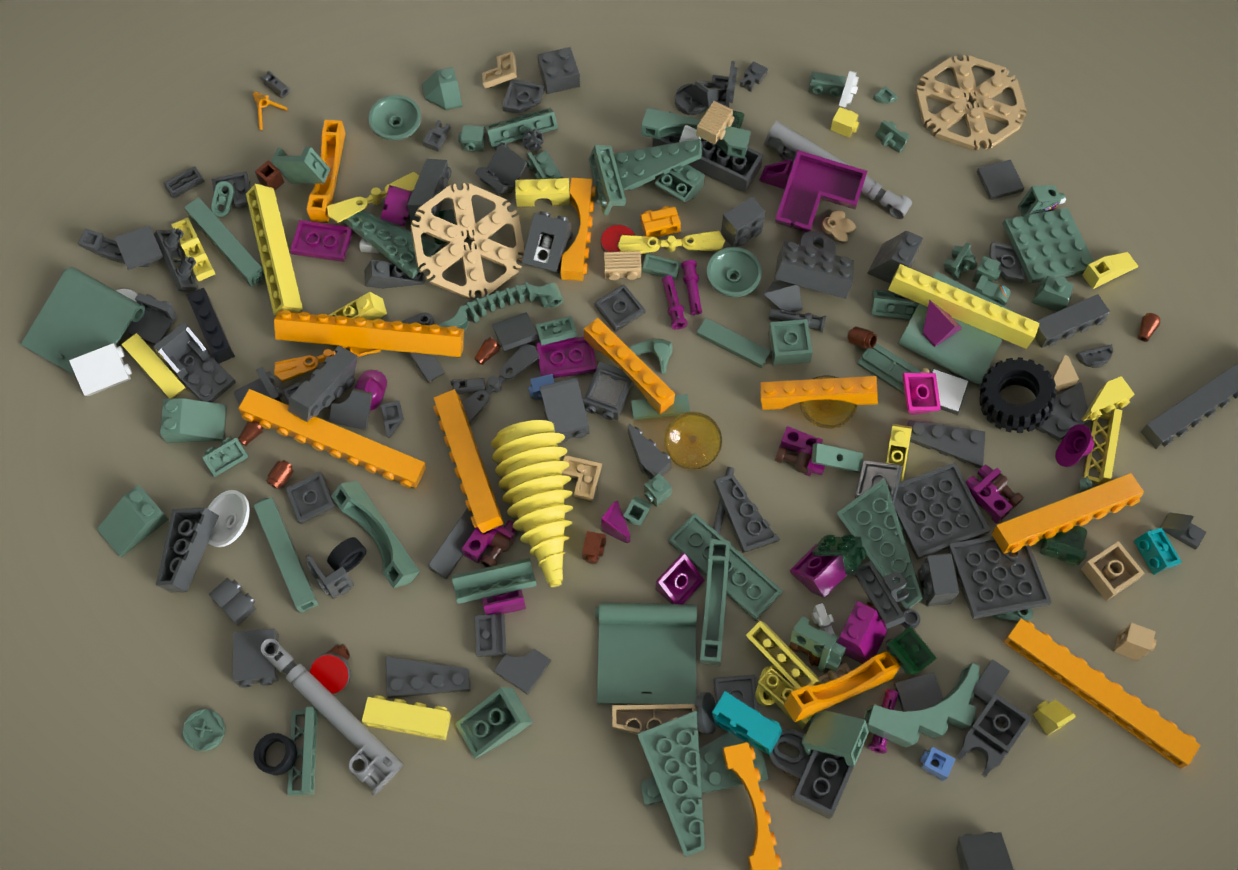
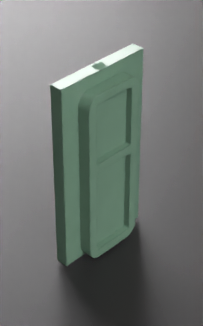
M877 343L873 348H868L857 362V365L903 394L905 392L902 374L921 372Z

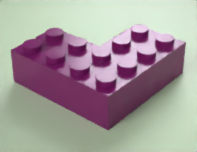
M798 150L775 218V223L791 227L793 224L794 229L810 232L821 199L856 209L868 171Z

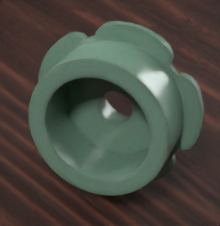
M1088 476L1080 478V493L1092 488V480H1088Z

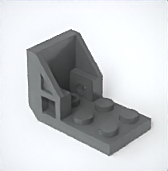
M184 322L154 345L155 350L166 366L201 401L212 403L236 383L234 378L210 356L204 345Z

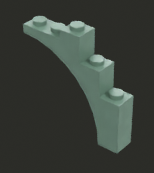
M975 663L965 666L951 692L941 702L930 708L908 712L889 710L877 705L866 708L863 719L866 720L868 731L907 748L917 743L920 733L935 739L946 733L948 724L961 730L971 727L976 720V707L969 703L974 698L973 689L980 677L978 673L980 666Z

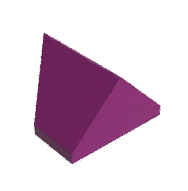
M790 159L765 166L759 180L763 183L785 189L794 161Z
M929 300L922 334L935 347L961 330L962 327L950 314Z
M618 500L614 501L601 518L602 532L620 541L629 543L630 533Z

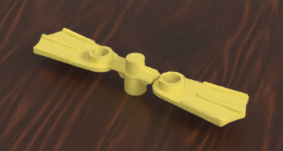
M412 172L388 184L385 187V192L379 188H373L371 195L367 198L355 197L328 205V217L339 223L365 209L368 204L379 205L381 203L380 200L386 198L389 185L413 192L420 175Z
M720 231L687 235L683 240L676 239L674 236H669L668 240H659L656 237L621 235L618 248L621 252L641 251V254L655 252L660 249V246L666 247L669 252H673L676 250V247L682 245L687 250L720 251L723 248L725 239ZM650 242H655L656 244H655V245H650L649 243H650Z

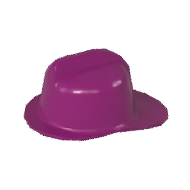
M370 370L360 375L357 380L355 389L372 392L370 411L376 409L383 400L387 387L386 376L377 370Z
M1083 424L1074 425L1069 429L1056 450L1055 458L1060 466H1072L1082 457L1091 453L1094 447V440L1090 429Z

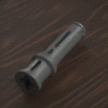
M771 308L769 319L777 321L807 319L809 328L823 332L826 316L819 317L811 315V313H806L805 315Z

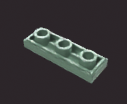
M688 394L676 395L674 404L662 414H659L647 402V399L631 400L633 420L690 414Z
M815 443L812 450V463L859 473L863 465V453Z

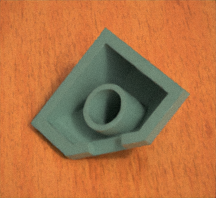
M454 67L436 70L422 84L426 101L434 102L444 110L463 107Z

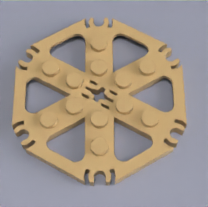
M963 55L962 61H959L957 56H954L953 61L952 57H950L920 78V85L917 86L915 94L923 126L926 124V129L933 127L934 129L931 134L935 135V138L974 151L975 148L977 151L980 148V144L984 145L985 150L988 149L989 145L991 149L1020 129L1023 120L1019 118H1025L1027 111L1018 79L1014 81L1015 75L1007 77L1009 70H1005L1006 67L970 55L967 57ZM977 65L992 70L994 76L976 87L972 66ZM950 68L953 71L957 88L938 82L934 77L945 69ZM1010 88L1013 90L1016 105L1010 106L992 99ZM926 97L949 104V106L937 114H932L929 112ZM965 117L969 137L948 131V128ZM985 117L1008 124V126L997 134H991L988 131Z
M463 183L462 190H458L456 184H453L451 190V185H449L419 207L417 211L420 212H416L415 216L419 217L420 221L413 220L410 228L417 268L424 265L419 272L421 273L424 270L429 272V275L425 278L426 281L430 280L433 276L434 279L429 282L430 284L466 299H470V297L475 299V292H479L481 298H483L485 292L486 295H490L516 275L522 267L516 263V260L522 261L525 248L519 214L512 218L517 211L509 212L507 210L511 203L508 202L503 206L502 204L507 201L506 199L470 183L467 185ZM474 195H478L495 204V209L476 224L471 201ZM450 198L452 200L456 225L434 216L431 209L443 199ZM506 224H510L514 230L516 246L509 248L488 238ZM426 233L449 244L432 257H427L423 253L421 235ZM467 235L470 240H473V242H471L470 248L468 243L464 242V240L467 238ZM481 257L506 267V272L494 282L488 283L484 277ZM461 258L466 282L464 286L449 282L442 277V273Z

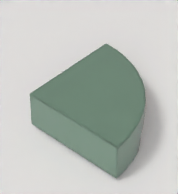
M886 86L873 96L874 101L882 104L893 103L898 98Z

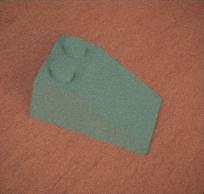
M185 398L163 399L160 435L166 443L223 441L225 437L227 406Z
M137 485L121 498L97 530L116 553L122 557L169 519L142 487Z
M500 687L455 724L474 758H478L516 736L533 722L514 689Z

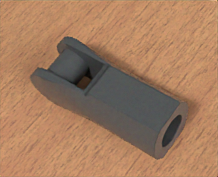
M267 71L264 77H260L266 86L282 98L289 94V88L272 72Z
M484 378L454 379L451 381V385L458 395L485 390Z

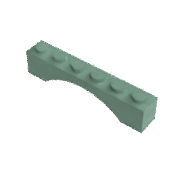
M647 108L641 125V135L660 139L666 136L682 134L685 125L697 130V125L701 120ZM727 126L723 139H718L716 145L727 155L745 159L751 131Z
M358 481L341 483L331 497L343 513L357 521L373 538L382 557L383 574L391 586L396 588L410 584L420 572L360 483Z
M710 540L700 664L721 666L730 541Z

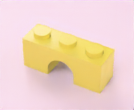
M569 178L515 180L517 207L535 206V201L540 198L551 200L552 206L570 205Z

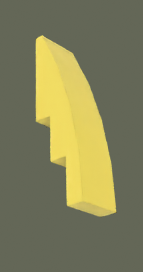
M187 217L171 224L173 228H178L183 232V237H181L179 242L186 257H193L196 260L193 271L198 281L215 275L213 267L189 218Z
M137 333L121 344L169 399H173L186 389Z

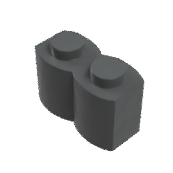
M226 578L209 595L239 625L256 610L253 605L255 600L248 593L245 596L240 591L242 587L235 579L231 582Z

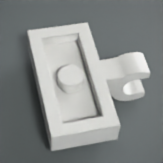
M849 71L839 106L847 107V104H851L853 95L856 94L858 89L856 86L859 79L856 76L857 72Z
M823 603L815 605L812 613L814 624H818L820 630L827 631L830 635L834 634L832 614L827 615Z

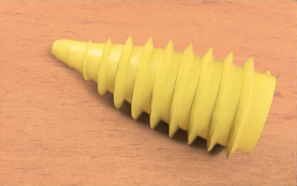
M532 420L516 423L500 430L491 442V446L496 450L492 454V459L495 463L499 464L495 469V473L502 477L498 485L502 490L507 491L502 499L505 503L512 505L507 510V514L518 519L514 522L513 528L525 533L520 538L521 542L530 544L532 547L529 553L536 556L539 562L538 566L542 569L547 584L550 587H557L562 585L563 554H565L563 547L564 541L569 539V537L564 536L565 527L572 524L571 521L564 520L565 513L573 509L572 506L565 505L564 500L570 497L573 492L563 490V485L570 482L571 477L562 475V471L567 469L570 464L560 461V457L567 453V449L557 445L565 439V436L555 433L554 424L550 421Z

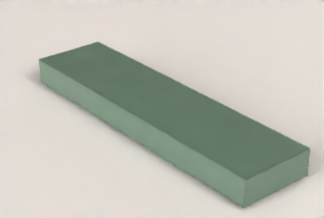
M705 318L697 331V335L760 368L764 366L771 354L770 350Z

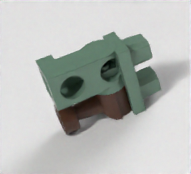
M803 616L792 631L791 643L789 645L792 651L797 652L800 650L808 655L810 664L818 666V670L824 672L826 667L837 672L842 663L841 657L846 647L837 643L838 636L830 635L827 631L809 625V619Z

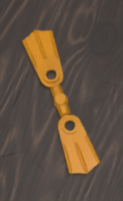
M341 346L345 349H350V352L357 355V357L381 352L380 349ZM325 349L323 355L316 357L308 355L275 362L274 375L281 382H285L314 370L318 363H324L328 356L333 357L336 352Z

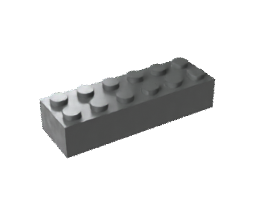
M682 134L666 136L660 139L653 138L652 147L678 143ZM701 138L702 158L688 165L746 193L762 167L764 154L747 148L745 159L730 156L716 144Z

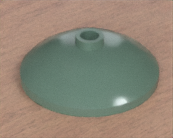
M390 95L378 100L372 106L368 119L372 131L377 136L386 140H401L409 137L418 129L421 123V112L419 106L412 99L402 95Z
M729 247L716 252L707 265V278L710 285L720 294L729 297H741L751 293L759 285L762 276V268L756 256L748 250L738 247Z

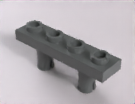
M178 228L156 230L154 236L178 291H196L198 285L191 272L196 265V260L193 257H185L181 250L179 241L183 237L182 230Z

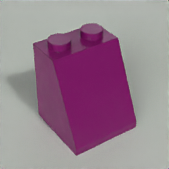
M857 601L837 643L846 647L843 655L864 664L877 655L887 630L875 609Z

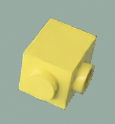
M839 107L833 118L831 131L850 138L852 132H856L859 122L857 120L859 114Z

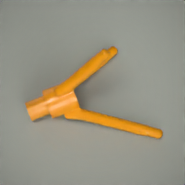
M258 92L253 93L258 109L259 130L262 131V108L269 104L285 111L288 108L267 99L269 98L268 95Z

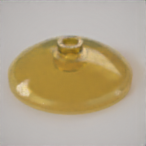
M823 375L815 377L813 379H828L838 377ZM818 399L800 402L801 411L807 420L825 429L844 426L853 418L857 409L856 404L841 400Z
M695 411L682 413L670 422L665 431V450L671 460L680 467L686 469L706 467L716 459L721 450V431L717 423L704 413ZM695 436L696 441L690 442L689 437Z

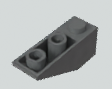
M371 260L364 270L365 286L385 289L423 285L425 283L424 271L419 272L412 279L391 262Z
M629 424L628 435L641 472L650 480L659 473L663 476L671 469L670 456L666 452H661L657 449V445L651 439H646L638 427L634 428Z

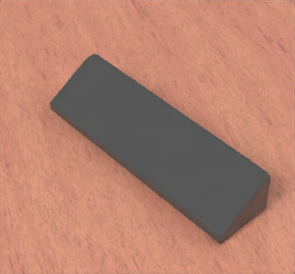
M468 508L428 564L431 571L447 579L462 557V547L476 529L471 520V517L474 515Z

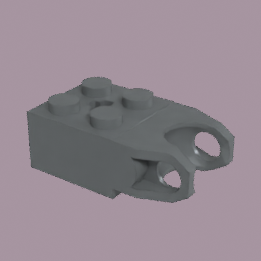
M995 693L965 736L962 750L957 758L961 760L964 755L973 750L982 752L986 757L985 770L982 776L986 778L992 769L1001 764L1032 718ZM995 722H1003V728L997 727V724Z

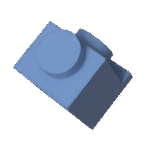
M553 374L530 379L531 386L528 387L530 398L534 397V400H541L540 386L555 383Z
M932 747L929 752L926 750L923 752L920 758V762L923 763L921 769L944 781L948 777L956 759ZM936 761L938 767L931 765V762Z

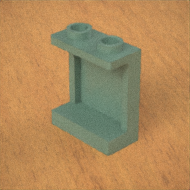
M305 147L301 156H288L282 148H277L271 161L291 184L325 183L330 172L328 165L311 147Z
M825 710L817 712L811 718L808 732L802 738V745L805 748L806 754L811 755L813 750L841 756L845 758L846 765L855 767L869 733L866 720Z

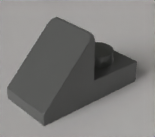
M1169 512L1160 527L1167 534L1195 550L1199 547L1206 534V531L1191 523L1194 518L1192 515Z

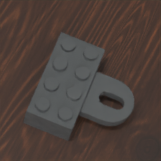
M806 232L802 235L799 245L795 242L783 241L777 257L775 279L846 299L853 283L854 260L835 255L836 245L828 236L819 232ZM813 242L819 243L822 248L815 247Z
M793 729L782 730L778 742L771 754H768V757L775 768L799 780L791 801L830 819L834 815L854 766L846 765L844 757L813 750L811 755H807L802 745L804 734ZM786 743L796 748L799 756L797 758H790L780 753L777 748L778 744Z

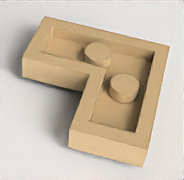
M513 51L497 56V68L482 73V82L485 89L517 78Z
M565 455L563 461L568 462L570 465L562 471V475L578 479L574 497L593 501L602 463Z

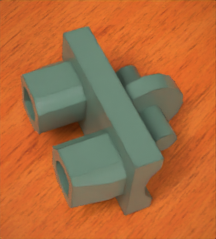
M883 120L875 135L883 140L881 145L884 147L889 145L897 152H902L910 135L905 131L900 132L896 129V124L892 121L887 122Z
M965 243L963 247L955 245L952 250V257L956 259L948 258L944 262V269L951 272L954 279L958 280L963 270L967 272L977 267L976 256L972 255L970 251L971 244Z

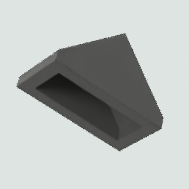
M696 81L694 85L684 91L709 108L713 101L721 98L727 90L715 81Z
M776 281L764 293L781 310L797 312L803 309L798 285Z

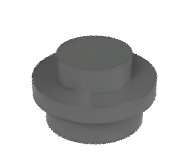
M913 609L904 610L903 614L906 621L901 623L902 626L906 629L909 626H912L913 629L918 627L921 620L918 612Z

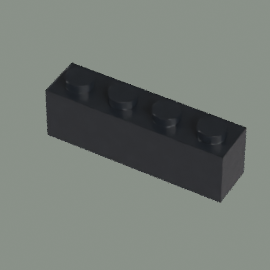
M201 288L187 294V298L216 362L219 364L235 357L205 289Z

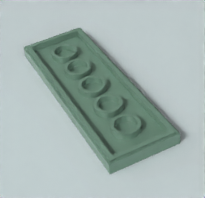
M694 513L668 539V542L681 554L685 553L692 564L707 577L710 540H726ZM730 544L726 595L756 621L783 591Z

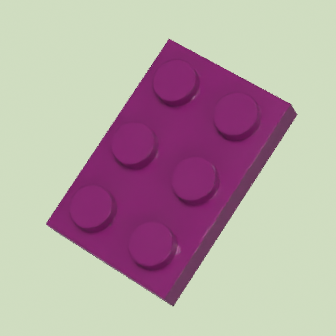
M299 220L290 252L294 255L344 262L353 230L345 226Z
M584 337L570 338L542 346L541 343H536L537 352L540 356L538 359L541 376L553 374V378L593 373L597 370L594 348Z

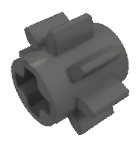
M529 129L524 132L525 136L522 137V142L526 149L537 151L542 148L541 144L544 143V136L539 130Z

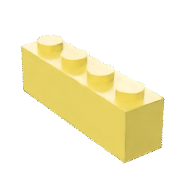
M759 621L746 634L750 641L797 689L806 685H819L822 682L766 623Z
M374 695V698H367L362 723L365 726L446 740L451 714L447 711V708L435 706L434 709L427 708L426 704L418 702L410 705L401 699L388 701L386 697Z

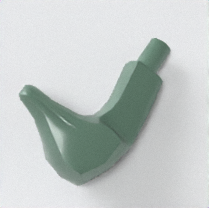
M653 338L630 346L629 349L636 355L643 353L654 354L658 358L661 374L666 373L667 364L673 351L672 342Z

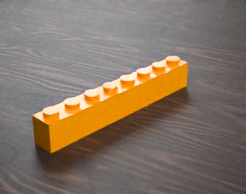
M453 389L434 397L436 405L433 408L436 415L441 418L438 422L441 430L446 433L444 440L447 447L451 448V452H449L450 458L453 463L456 462L457 467L454 470L458 479L461 478L462 480L460 488L463 494L467 495L468 499L465 500L468 510L472 511L474 515L471 517L474 527H478L484 533L503 525L504 522L459 395Z
M1132 473L998 524L992 532V536L1003 554L1010 551L1014 553L1025 545L1032 546L1043 538L1050 539L1058 532L1062 531L1065 533L1076 525L1083 526L1094 518L1097 520L1101 519L1109 512L1116 513L1127 505L1130 507L1140 502V497L1144 491Z

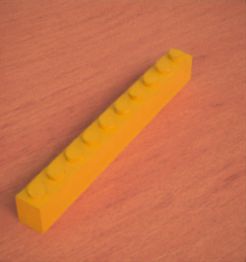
M289 310L279 311L274 318L276 340L461 357L464 349V329L456 326L440 327L436 324L429 326L421 325L420 323H402L401 321L388 322L382 319L367 320L362 317L347 318L346 316L335 317L328 316L327 314L314 315L308 312L294 313Z
M251 389L248 390L238 408L241 417L246 421H257L265 429L272 428L277 430L278 434L285 437L289 435L301 444L308 443L318 451L324 450L329 452L334 458H344L353 466H363L366 471L382 474V477L389 481L394 479L406 488L413 487L416 489L426 470L425 462L318 417H312L306 422L288 411L289 405Z
M1021 618L1003 643L1180 769L1189 765L1201 745L1196 742L1193 736L1183 733L1176 724L1163 719L1155 709L1146 707L1138 697L1126 693L1122 686L1109 681L1101 671L1092 669L1084 659L1075 657L1067 647L1058 645L1048 634L1041 633L1030 621Z

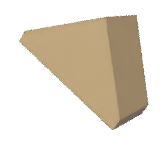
M1067 355L1061 360L1052 378L1056 384V392L1067 390L1079 381Z

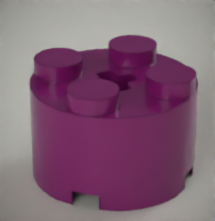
M389 185L380 220L405 226L409 214L407 204L412 192Z

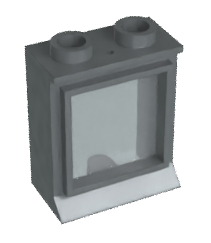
M599 361L597 370L583 399L585 411L591 414H600L608 420L614 419L618 421L634 382L622 369Z

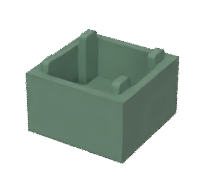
M808 320L770 322L768 335L773 366L810 363L813 351Z

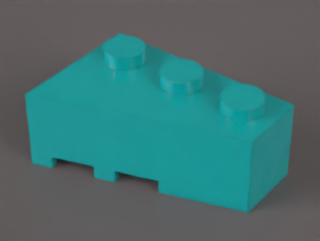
M724 691L712 712L715 725L769 755L782 734V728L777 721L771 718L767 719L760 712L747 706L726 691Z

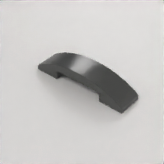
M85 228L78 242L79 246L107 259L125 264L116 241L105 238L102 233ZM150 263L139 267H149Z

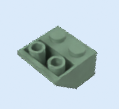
M687 164L683 167L677 166L667 174L662 173L655 182L657 187L685 203L695 198L704 186V174Z

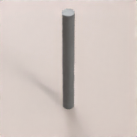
M727 467L725 476L734 474L735 469ZM721 499L719 500L713 529L719 535L725 513Z

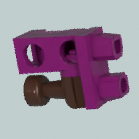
M787 426L774 461L782 463L785 460L794 464L798 472L805 473L804 475L810 476L811 473L822 475L825 466L812 463L813 444H822L823 439ZM789 449L797 452V454L794 455L786 453V450Z
M985 464L977 472L983 480L979 482L974 476H971L966 481V484L975 502L992 516L991 519L997 525L1024 497L1020 493L1015 494L1007 486V477L1001 474L998 468L993 470ZM1000 493L1003 494L1006 498H1008L1009 501H1007L1006 499H1004V498L1000 495Z
M508 520L504 527L498 526L484 533L476 527L462 547L463 556L478 564L481 562L485 567L496 566V558L501 552H507L515 541L514 535L516 530L513 528L514 522ZM488 545L491 546L492 550L489 556L484 555L482 558V555L487 549Z

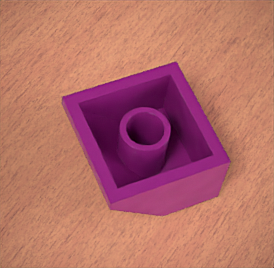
M817 544L790 570L791 574L812 593L823 598L830 594L851 571L840 553Z

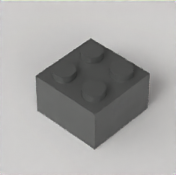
M571 47L537 54L538 68L547 94L580 87V73Z
M753 197L749 198L723 214L722 236L732 247L744 245L750 238L757 237L762 233L766 212Z
M952 554L927 556L920 569H918V578L923 584V600H926L927 607L951 604L959 593Z

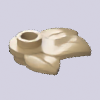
M834 211L822 221L823 232L829 235L832 234L836 240L841 242H847V233L853 232L856 229L854 222L845 218V212Z

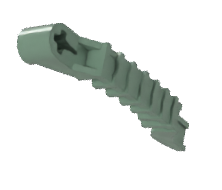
M525 282L524 285H515L514 288L509 289L508 287L504 291H496L494 294H487L483 298L478 297L473 302L468 301L466 305L459 307L457 314L452 319L437 325L440 327L456 326L465 331L469 325L468 315H471L474 322L478 323L477 311H480L481 315L485 317L487 315L485 308L489 307L491 312H494L496 310L495 305L499 304L502 309L505 307V301H509L510 305L513 306L515 298H518L520 303H524V297L528 296L531 302H541L542 306L547 308L560 305L564 299L556 283L537 287Z

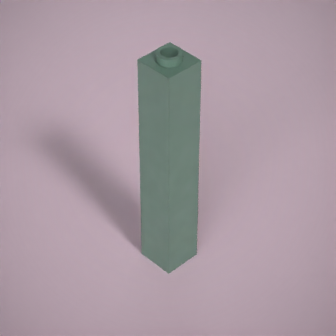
M199 197L184 207L189 218L251 287L260 283L265 278L262 267Z
M272 497L259 500L253 506L297 610L302 613L319 605L275 501Z

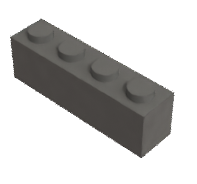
M1099 294L1037 320L1036 322L1040 324L1035 339L1041 348L1047 345L1051 347L1063 338L1067 340L1079 331L1083 333L1095 324L1097 326L1103 324L1107 320L1106 317L1110 310Z

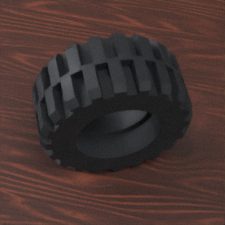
M1018 357L1017 360L1007 358L1006 362H997L995 367L991 366L988 369L987 374H984L982 379L979 402L980 406H982L981 411L983 415H987V420L990 423L994 422L996 428H1005V431L1010 433L1012 430L1017 431V433H1023V430L1026 429L1030 432L1034 430L1035 426H1042L1044 420L1049 419L1056 398V384L1054 379H1051V373L1048 370L1044 371L1043 365L1040 363L1036 365L1035 361L1031 359L1026 361ZM1020 385L1031 390L1036 399L1026 405H1012L1003 400L999 392L1005 387Z

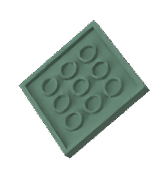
M1068 208L1008 218L1002 223L1030 284L1042 282L1047 276L1058 278L1083 274L1088 264L1094 262Z

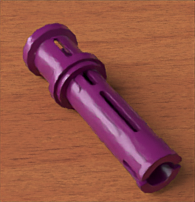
M686 260L681 263V268L684 271L683 282L687 284L690 313L695 315V311H697V315L702 313L697 285L699 281V275L696 273L697 262L695 260Z
M668 275L662 278L669 305L667 312L671 316L672 329L678 330L686 327L688 323L684 319V308L679 303L673 277Z
M886 689L882 707L894 710L899 693L892 689ZM874 734L868 748L871 751L885 754L887 752V739Z

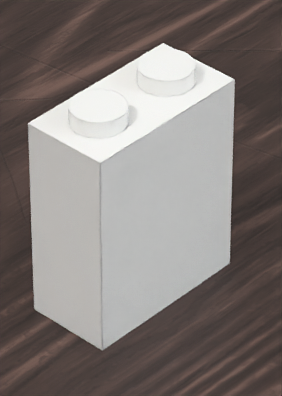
M113 343L69 360L84 396L93 395L131 380L130 375L132 371L128 363L125 364L122 357H125L121 346L117 347Z

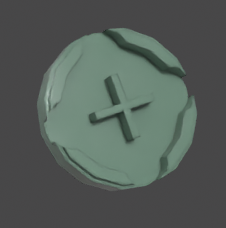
M206 709L193 712L186 718L182 729L185 743L197 751H209L215 748L225 735L223 718L217 712Z

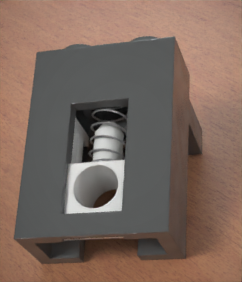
M540 211V214L534 213L521 263L560 273L562 254L565 253L568 239H572L573 232L570 231L572 223L568 222V218L563 216L553 218L547 212ZM544 233H545V234H548V235H552V236H545V238L543 239ZM542 251H547L548 257L545 260L540 259Z

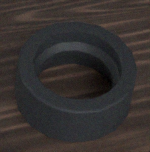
M348 538L332 550L328 556L327 563L334 571L343 566L346 572H349L363 560L367 550L357 538Z
M280 733L265 735L259 740L254 750L255 764L260 770L270 775L285 774L292 768L297 757V748L293 740ZM281 742L285 745V756L277 766H269L266 763V752L273 743Z

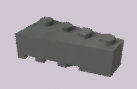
M426 159L407 204L411 223L413 220L420 221V218L415 216L416 212H420L417 209L447 187L448 180L451 177V168L448 167L447 160ZM443 200L431 209L432 214L436 217L439 216Z
M338 345L335 349L336 354L333 357L328 356L324 360L325 364L321 370L316 369L312 373L309 382L305 380L290 396L288 411L306 422L312 417H316L323 408L328 407L335 398H339L347 388L353 386L357 355Z
M205 507L172 509L156 581L157 586L169 592L188 591L219 515Z

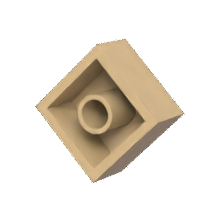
M1119 541L1089 560L1081 568L1082 572L1105 601L1136 582L1145 574Z

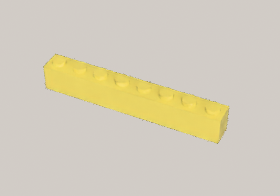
M254 184L246 193L273 314L277 315L279 311L283 310L299 313L303 308L274 188Z
M901 264L896 270L888 288L889 291L928 307L929 300H931L950 314L952 318L1025 349L1034 340L1040 324Z

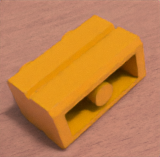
M665 206L657 211L647 210L640 214V224L644 236L660 237L678 233L681 230V222L675 206Z

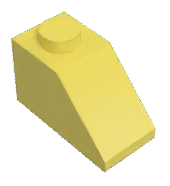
M1047 700L1036 706L1038 710L1033 713L1047 736L1076 717L1073 712L1057 700L1050 703Z

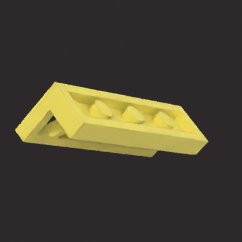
M1114 409L1111 414L1107 415L1103 413L1100 418L1108 419V425L1103 428L1098 423V418L1092 421L1091 436L1093 437L1095 448L1086 456L1083 478H1086L1091 468L1095 467L1097 469L1099 478L1088 476V480H1092V483L1101 485L1109 482L1112 478L1123 410ZM1099 433L1105 439V442L1100 445L1095 439V435ZM1096 450L1102 455V459L1098 462L1092 456V452Z

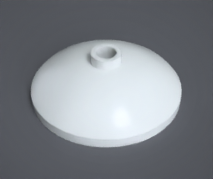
M228 490L218 495L211 502L207 509L219 515V518L208 544L214 547H225L234 542L243 533L250 514L249 502L244 494L236 490Z

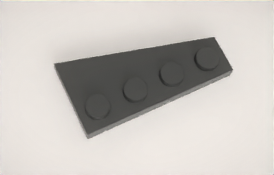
M912 420L908 421L907 426L912 427L910 442L927 449L932 448L940 451V454L945 456H953L958 458V461L974 464L979 469L983 467L985 431Z
M733 474L714 480V485L742 553L780 540L777 534H774L770 529L766 519H763L757 511L756 505L752 504L747 497L746 491Z
M386 656L388 698L470 691L469 669Z

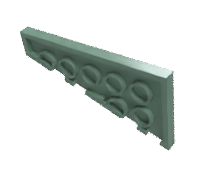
M695 139L614 153L623 191L637 188L656 179L655 176L662 173L667 174L677 166L683 167L702 158L701 140ZM597 194V202L598 204H600L599 197Z
M364 210L343 220L347 226L410 278L413 279L419 273L421 267L424 266L421 265L417 268L410 231L393 223L380 220L379 217ZM421 237L425 256L432 257L440 251L441 245Z
M883 478L838 511L837 515L882 577L895 572H900L907 582L905 588L909 596L900 602L907 610L924 598L886 479ZM896 579V580L893 581V583H899V582H900V580H898V579Z
M697 710L637 734L685 857L705 849Z
M727 732L699 749L702 794L743 786L740 779L731 769L726 770L722 748L747 742ZM753 746L755 752L753 764L754 768L758 767L761 778L758 782L767 781L769 778L763 753L760 749ZM654 776L640 783L645 806L663 802Z

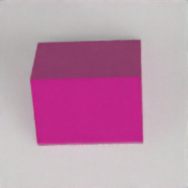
M936 373L902 374L907 412L911 415L941 410Z

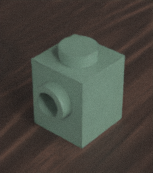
M463 125L462 132H459L458 141L462 144V150H484V126Z
M983 256L972 281L978 283L981 275L989 277L988 280L991 282L993 280L997 281L1001 270H998L1001 262Z
M660 473L644 484V496L656 507L671 496L672 486Z
M635 495L623 516L630 523L641 526L652 504Z

